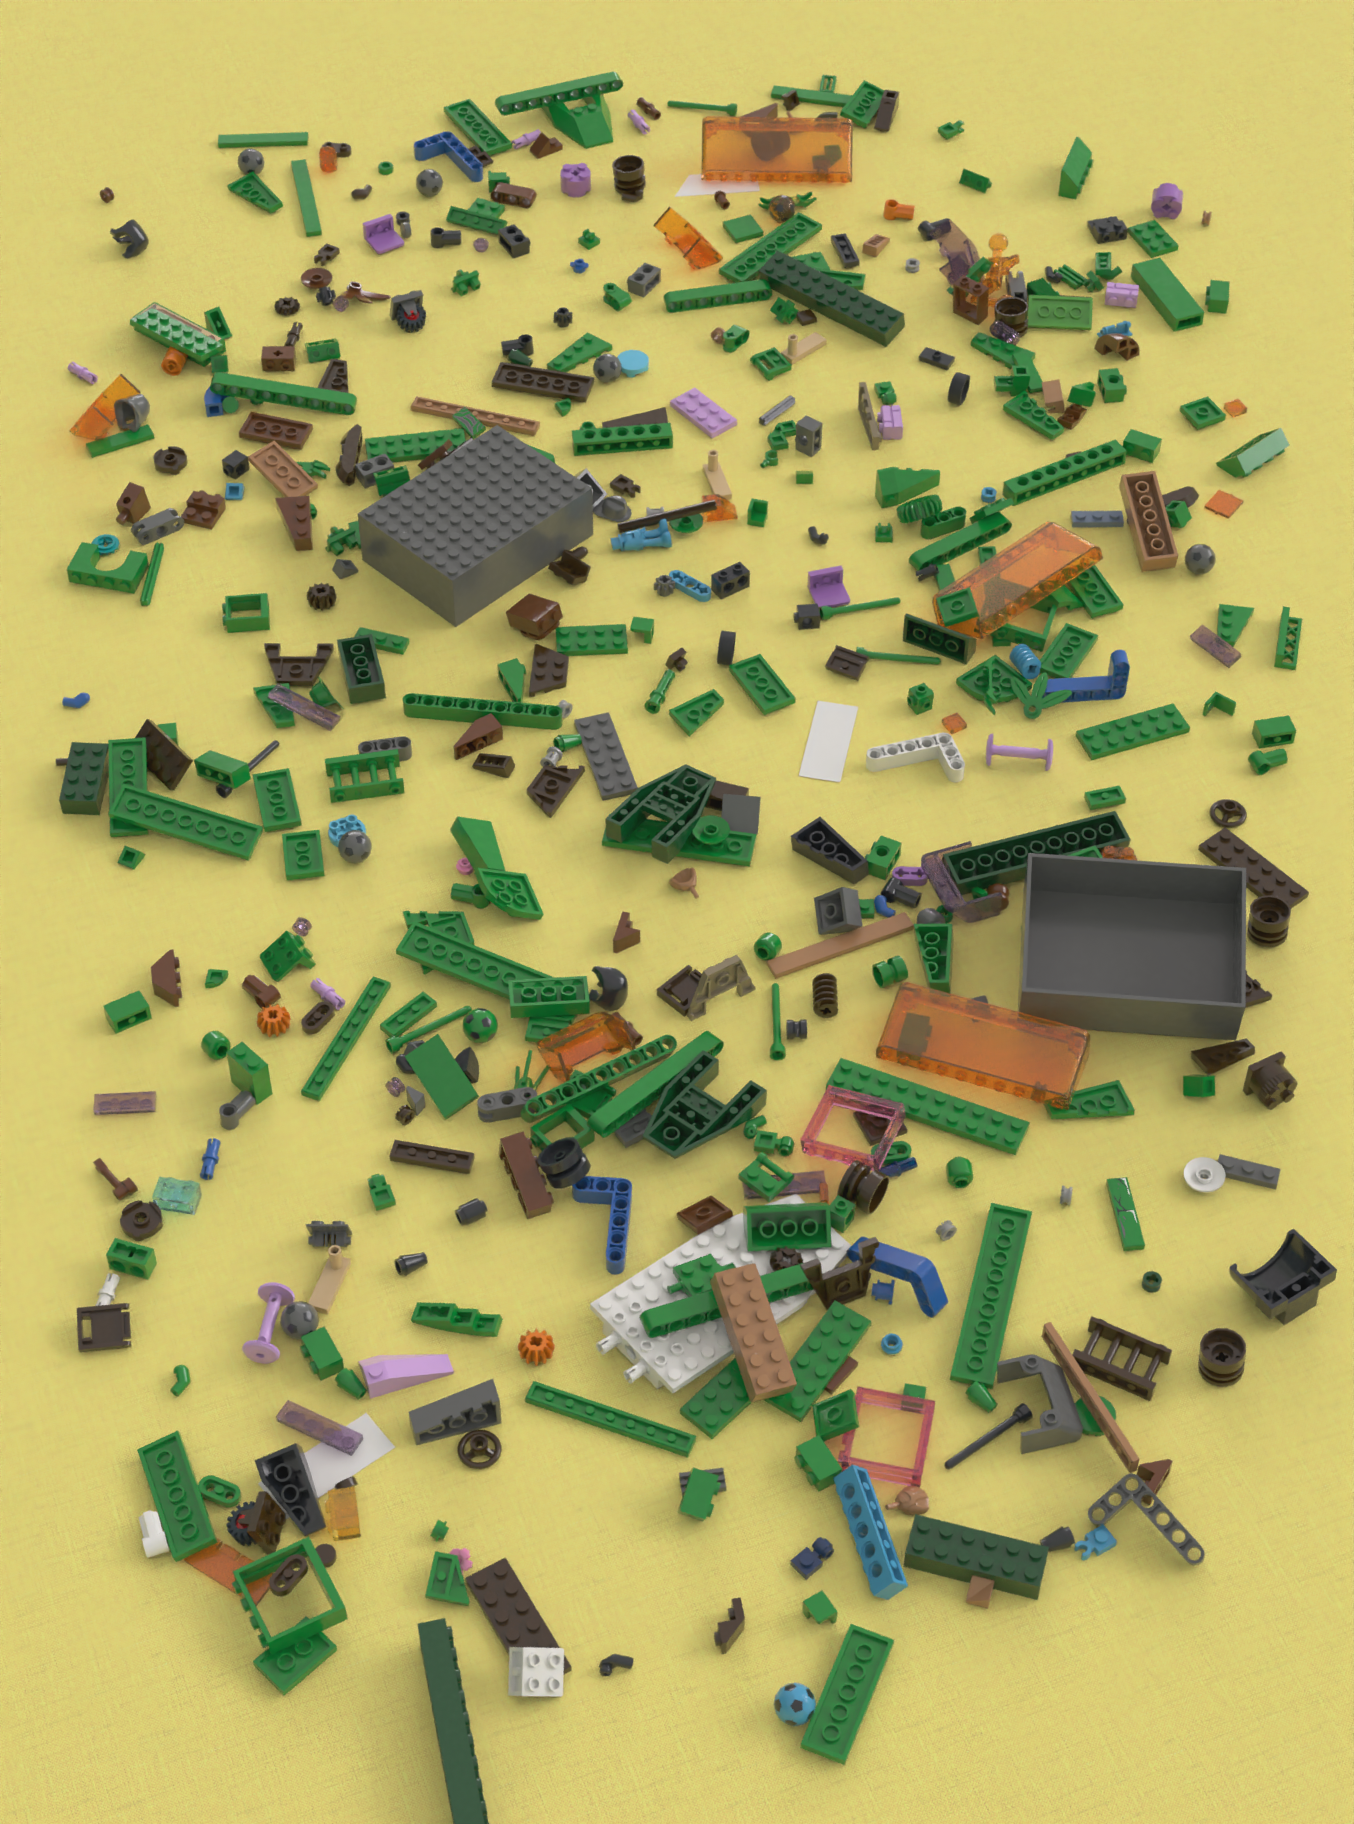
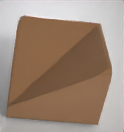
M972 1575L966 1603L988 1609L994 1581Z

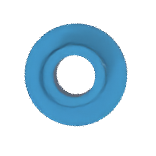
M887 1334L881 1341V1348L887 1354L894 1355L902 1349V1340L896 1334Z

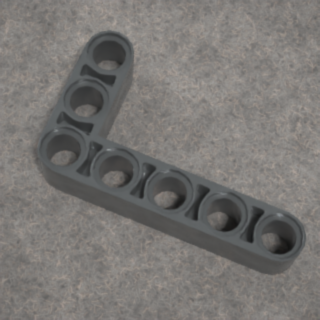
M1136 1474L1125 1475L1088 1510L1090 1521L1096 1526H1101L1109 1522L1126 1505L1133 1501L1190 1565H1199L1204 1561L1205 1553L1202 1546ZM1130 1479L1138 1481V1488L1134 1491L1126 1488V1483ZM1113 1494H1118L1122 1498L1121 1503L1117 1506L1109 1503V1498ZM1146 1496L1154 1499V1504L1150 1508H1145L1141 1505L1142 1499ZM1096 1509H1102L1105 1512V1516L1101 1521L1093 1519L1092 1515ZM1162 1513L1167 1514L1170 1518L1168 1524H1158V1515ZM1182 1531L1185 1534L1184 1541L1181 1543L1173 1541V1533ZM1196 1548L1200 1550L1201 1556L1198 1560L1189 1559L1188 1552L1190 1549Z

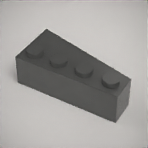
M490 1379L410 1411V1426L416 1445L502 1424L500 1400L494 1380Z

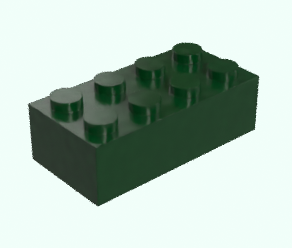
M372 634L338 639V654L350 704L386 698L384 679Z
M71 743L59 798L63 814L100 815L109 773V748L107 743Z

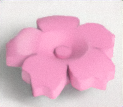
M453 1548L450 1554L458 1556L463 1574V1570L467 1571L469 1568H472L473 1562L467 1560L470 1558V1550L466 1548L462 1550Z

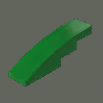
M417 1302L411 1318L413 1323L439 1330L489 1337L498 1336L503 1320L500 1314H480L478 1309L458 1308L456 1303Z

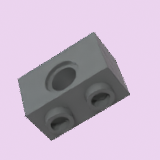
M806 415L797 422L795 427V450L813 457L821 449L822 423Z

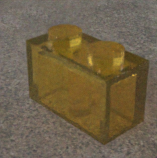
M355 1487L328 1490L329 1499L324 1500L326 1514L330 1513L331 1519L327 1520L328 1533H333L334 1541L360 1538Z

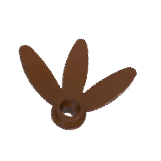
M354 281L350 282L347 286V291L340 295L346 299H353L355 296L357 300L371 304L373 301L370 299L384 300L391 298L390 295L362 290V285Z

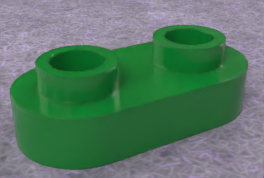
M905 1141L876 1144L871 1149V1160L877 1165L906 1162L911 1157L912 1149Z
M213 1475L205 1476L199 1482L198 1486L202 1497L227 1508L235 1507L241 1501L239 1487L231 1482Z

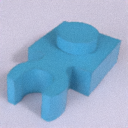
M1103 1524L1085 1534V1541H1078L1075 1544L1074 1550L1084 1549L1086 1551L1081 1556L1083 1561L1087 1560L1093 1551L1099 1556L1116 1546L1117 1541Z

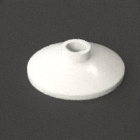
M1199 1157L1187 1163L1184 1168V1179L1196 1191L1204 1193L1213 1192L1224 1184L1225 1170L1216 1160Z

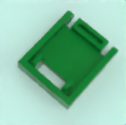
M574 1070V1072L567 1079V1081L576 1078L584 1073L578 1070ZM579 1084L581 1088L586 1089L585 1085ZM608 1085L571 1105L581 1116L589 1119L594 1112L612 1100V1097L616 1095V1089ZM562 1092L564 1096L570 1097L567 1092Z

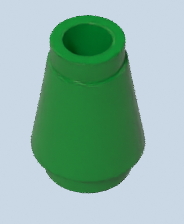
M580 734L558 735L554 738L553 743L554 747L561 750V752H565L581 745L582 738Z
M344 1368L335 1378L339 1388L358 1400L367 1392V1389L353 1370Z
M978 1381L974 1382L965 1392L970 1401L988 1413H991L998 1405L983 1383L980 1384Z

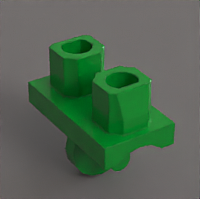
M461 269L456 271L457 276L454 277L453 287L451 288L453 293L458 292L460 296L468 293L469 289L467 287L469 286L474 291L480 288L481 283L478 279L479 273L477 270L468 273V271L463 272Z
M332 527L330 529L331 534L327 535L328 539L325 549L327 552L332 551L338 556L344 552L342 545L346 544L349 549L356 547L358 541L354 536L355 529L351 527L344 531L343 528L338 530L337 527Z

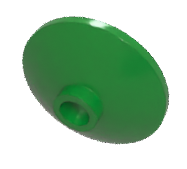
M696 514L669 521V524L677 532L692 533L702 527L703 517L701 514Z
M708 815L699 819L692 833L699 842L714 845L728 838L730 827L723 818Z

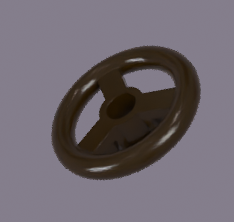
M1230 799L1216 801L1212 804L1209 811L1211 819L1219 826L1226 828L1238 827L1247 818V812L1243 805ZM1216 808L1222 812V820L1216 816ZM1233 816H1241L1238 821L1228 822L1229 818Z
M474 1430L462 1437L458 1444L457 1452L460 1460L466 1466L473 1469H484L497 1462L501 1455L502 1446L498 1437L492 1432ZM487 1438L494 1443L495 1451L488 1448ZM470 1440L471 1450L465 1454V1444ZM485 1455L491 1457L485 1462L471 1461L475 1456Z

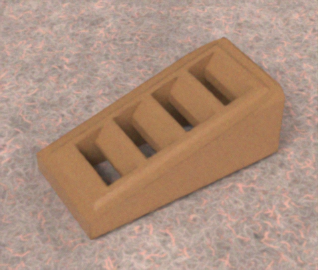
M875 234L864 242L862 253L877 257L890 242V238Z

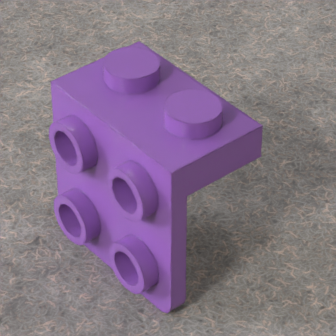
M391 214L363 223L364 239L377 254L404 246V240L394 230L393 216Z
M842 566L808 572L807 588L814 603L818 604V608L821 606L832 608L850 603V598L843 585Z

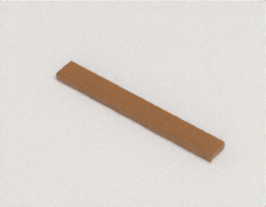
M416 396L411 405V411L453 419L452 416L466 407L484 426L493 428L498 425L504 430L535 436L540 427L539 421Z
M903 912L768 960L767 966L776 979L914 929V925L907 914Z
M1052 1323L1044 1324L1041 1337L1128 1472L1137 1471L1140 1459Z

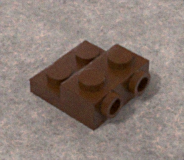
M203 490L199 492L193 491L186 501L187 508L181 517L186 524L212 530L226 509L225 498L219 494H207Z

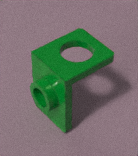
M1215 692L1205 702L1203 715L1206 716L1215 707L1233 716L1236 702Z

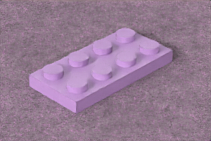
M696 388L670 400V406L711 438L737 425V419Z

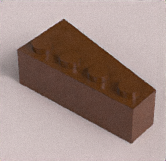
M523 1131L501 1138L498 1155L501 1160H504L506 1173L512 1174L510 1175L511 1184L515 1191L519 1190L520 1193L517 1194L518 1200L526 1218L530 1219L551 1212L554 1200L551 1192L546 1190L547 1182L544 1174H540L538 1167H540L537 1161L538 1158L536 1155L533 1156L531 1149H533L529 1137L526 1138Z

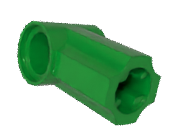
M1284 748L1266 753L1258 750L1251 753L1248 757V762L1258 775H1263L1270 768L1286 764L1288 761Z
M455 883L451 888V899L473 903L479 909L486 908L490 904V901L484 897L479 883L474 886Z

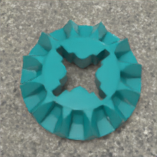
M110 534L100 535L92 541V544L98 545L100 556L103 554L108 556V553H114L115 550L119 549L120 545L118 538Z

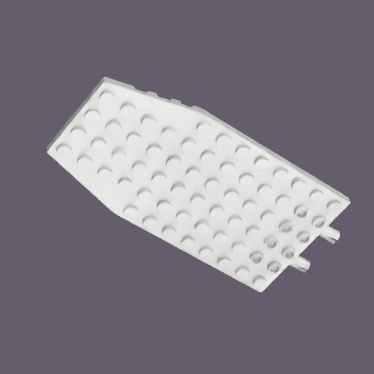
M795 1194L766 1205L806 1202ZM743 1213L735 1215L695 1236L590 1303V1309L603 1322V1334L606 1336V1338L596 1343L597 1350L601 1351V1354L604 1355L614 1347H617L634 1365L623 1372L625 1379L630 1384L644 1375L657 1389L665 1386L672 1394L734 1352L722 1318L655 1338L647 1336L639 1319L645 1310L689 1297L683 1291L669 1294L667 1286L678 1283L677 1278L673 1274V1267L712 1254L716 1262L721 1266L733 1262L737 1268L755 1263L759 1275L762 1276L774 1272L770 1266L769 1259L771 1252L775 1250L747 1251ZM831 1227V1247L795 1250L801 1252V1257L804 1259L803 1263L818 1258L821 1262L823 1274L837 1269L847 1257L846 1251L851 1245ZM783 1257V1262L787 1261L790 1263V1259ZM811 1290L769 1303L776 1325L801 1309L807 1303L808 1298L816 1292Z

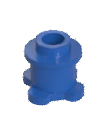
M892 1279L891 1283L880 1282V1280L877 1281V1284L873 1283L871 1296H875V1301L877 1299L889 1300V1305H892L895 1280Z

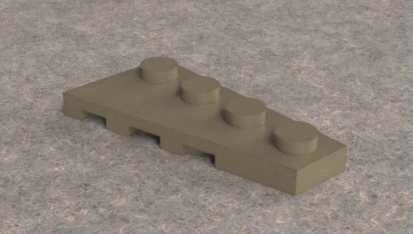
M859 382L858 411L872 450H879V443L882 441L881 433H878V425L875 421L866 382Z

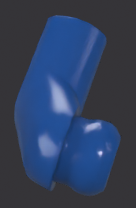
M80 693L74 698L64 697L62 704L63 706L81 708L88 703L90 696L88 693Z

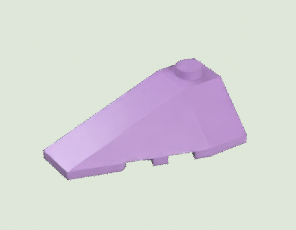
M448 1354L378 1355L358 1361L370 1399L454 1374Z

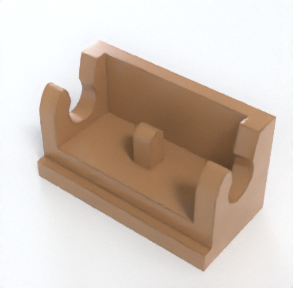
M1060 380L1042 382L1046 407L1055 406L1054 409H1048V413H1065Z

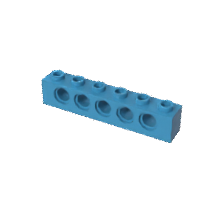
M852 1464L833 1478L836 1492L840 1496L843 1505L842 1509L850 1525L849 1530L854 1537L856 1550L860 1554L863 1570L870 1584V1590L874 1596L889 1600L908 1587L868 1471L865 1468Z

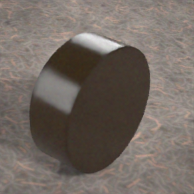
M352 1476L338 1482L334 1487L337 1494H340L355 1487L358 1483L356 1478Z
M321 1544L315 1548L325 1568L335 1563L337 1556L336 1550L332 1545Z

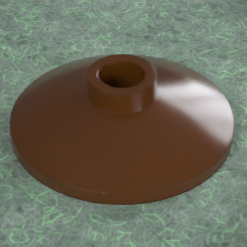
M312 268L301 275V282L308 288L319 289L328 286L332 282V274L324 268Z

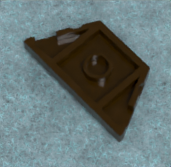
M535 644L529 697H534L535 693L543 690L547 693L554 689L566 687L569 667L568 656Z
M544 765L527 788V795L548 817L552 818L585 772V766H579V769H568L567 765Z

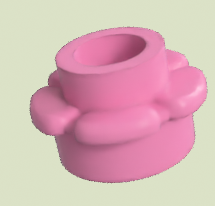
M462 858L457 862L456 868L460 874L469 875L473 872V867L467 858Z

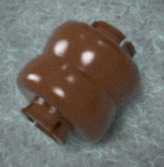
M999 883L990 885L986 891L991 910L996 912L1005 910L1009 905V889Z

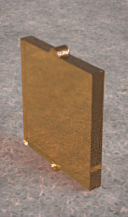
M1218 490L1204 508L1214 512L1216 515L1219 514L1229 519L1243 504L1244 500L1233 496V494Z

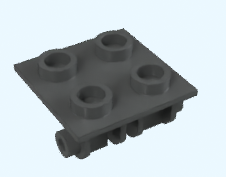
M311 1221V1224H306L309 1233L313 1234V1236H309L308 1244L313 1245V1247H324V1235L325 1247H328L329 1235H331V1246L335 1245V1235L336 1245L340 1247L351 1245V1237H348V1235H352V1231L344 1221H333L332 1224H324L323 1221Z

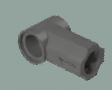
M246 1090L241 1091L230 1103H225L220 1107V1121L224 1129H235L239 1125V1119L256 1103L255 1098L250 1092Z

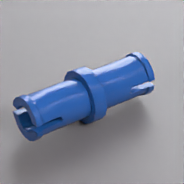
M211 1138L208 1139L206 1152L202 1156L203 1165L200 1177L204 1180H208V1175L209 1180L213 1179L214 1168L219 1160L217 1155L221 1142L213 1138V1142Z

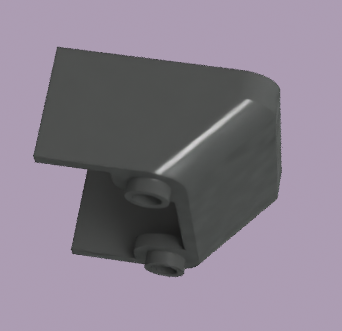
M1033 1354L997 1362L998 1384L1040 1374L1052 1408L1041 1414V1428L1021 1433V1454L1076 1442L1081 1439L1083 1434V1426L1063 1369L1058 1364Z

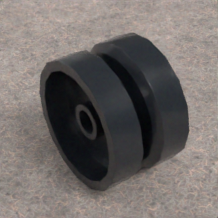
M566 1137L551 1143L538 1156L537 1161L540 1168L546 1173V1178L551 1187L555 1189L566 1188L579 1182L590 1170L591 1164L587 1156L582 1153L583 1150L579 1142L573 1137Z

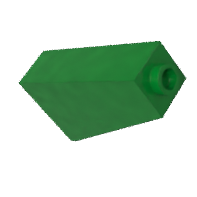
M457 816L450 831L474 871L477 868L505 871L491 821Z

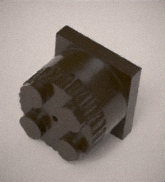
M1282 1051L1249 1065L1243 1087V1092L1246 1096L1254 1093L1263 1105L1270 1110L1283 1101L1285 1103L1289 1102L1294 1097L1293 1092L1298 1084L1284 1066L1286 1056Z

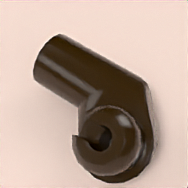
M583 546L574 551L563 550V552L567 551L580 560L588 554V549Z

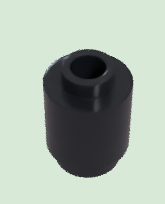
M475 1198L460 1205L459 1209L455 1210L459 1223L461 1225H469L486 1217L487 1207L483 1200L480 1201L478 1198Z

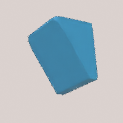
M226 483L225 500H242L244 494L243 483Z

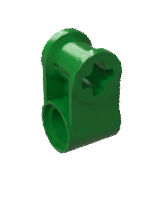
M606 283L603 286L605 292L603 301L616 311H620L631 304V296L616 284Z
M735 324L732 325L729 330L723 333V338L725 339L723 350L726 352L736 351L742 344L747 342L750 334L749 330Z

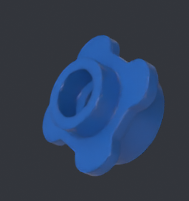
M577 259L575 262H571L570 266L573 267L574 272L583 273L589 267V264L585 263L583 259Z

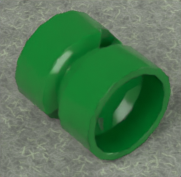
M898 955L889 958L887 963L881 961L872 966L874 979L880 988L892 985L894 980L898 983L908 978L906 964L902 957Z

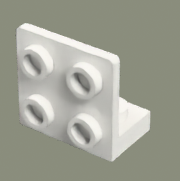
M510 1647L508 1696H563L564 1649Z

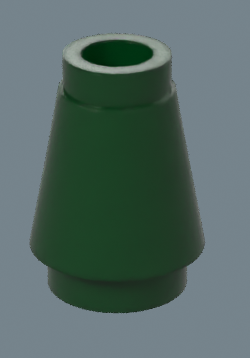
M512 349L508 356V361L512 364L532 366L533 360L518 349Z

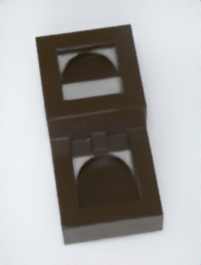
M477 146L468 149L482 163L483 167L493 163L491 157L485 151L481 152Z

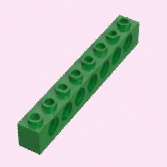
M1116 439L1004 481L1002 495L1006 499L1012 498L1013 506L1125 464L1127 450Z

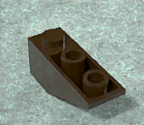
M885 89L874 126L875 130L889 132L899 106L898 91Z

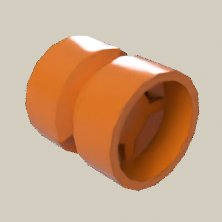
M170 346L161 363L163 371L169 375H179L188 355Z

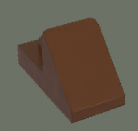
M540 133L529 150L532 155L539 159L563 150V144L555 137L549 139L544 133Z
M622 911L613 938V953H619L640 943V930L632 928L633 921H630V913Z
M1166 1459L1140 1464L1137 1476L1144 1480L1151 1491L1157 1495L1171 1471L1173 1461ZM1146 1496L1142 1499V1502L1151 1505L1154 1499Z

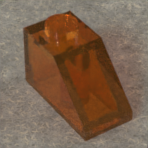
M721 495L702 496V503L715 500L717 504L716 510L702 513L704 522L738 519L735 505Z

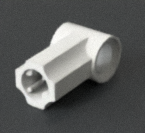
M151 1510L144 1512L139 1517L144 1537L142 1541L147 1558L168 1552L169 1546L165 1532L162 1531L158 1512Z

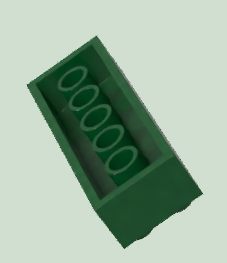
M915 1514L905 1552L904 1567L970 1583L972 1575L993 1580V1589L1038 1600L1049 1547Z

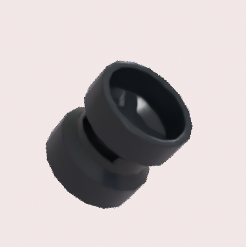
M786 1020L787 1039H794L795 1037L807 1039V1020Z

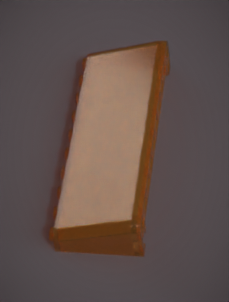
M708 116L702 120L701 180L813 183L852 182L853 121L850 119Z
M1047 521L936 593L932 604L937 624L945 627L936 598L970 587L979 617L946 628L971 637L983 639L1102 560V551L1100 547L1059 524Z
M904 982L900 984L876 1049V1057L899 1063L903 1066L917 1068L921 1071H928L940 1076L957 1079L958 1081L975 1084L979 1087H986L998 1092L1015 1095L1016 1097L1033 1100L1037 1103L1050 1104L1056 1108L1068 1110L1089 1058L1091 1037L1086 1030Z

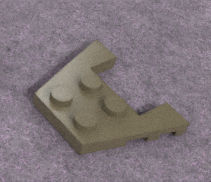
M737 955L727 958L723 962L710 966L703 971L687 1013L690 1021L706 1014L707 1000L736 986L740 997L756 990L744 964Z

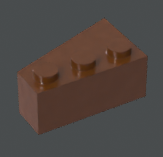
M310 497L275 498L277 511L282 518L295 550H313Z

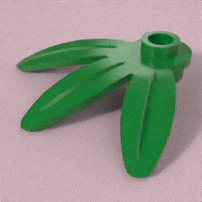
M1042 673L1037 678L1032 689V695L1030 696L1028 689L1022 681L1016 677L1011 678L1012 689L1019 700L1025 705L1023 711L1029 719H1036L1041 715L1042 709L1063 702L1070 697L1072 691L1060 690L1042 698L1048 683V674ZM1031 707L1036 708L1034 712L1029 711Z

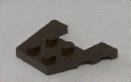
M264 643L265 652L276 684L289 683V686H313L333 653L334 644L317 643L316 656H280V643Z
M876 1237L858 1243V1261L848 1263L822 1274L821 1262L818 1258L800 1264V1268L826 1310L830 1308L834 1301L843 1305L866 1295L871 1277L870 1267L875 1262V1249L879 1247V1241Z

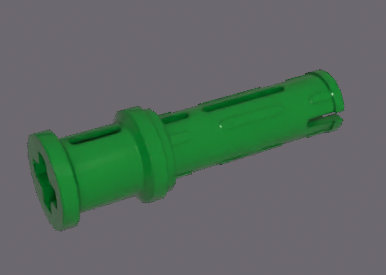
M665 670L656 690L650 693V699L644 704L645 709L649 713H658L660 705L664 703L665 694L675 678V673L672 670Z

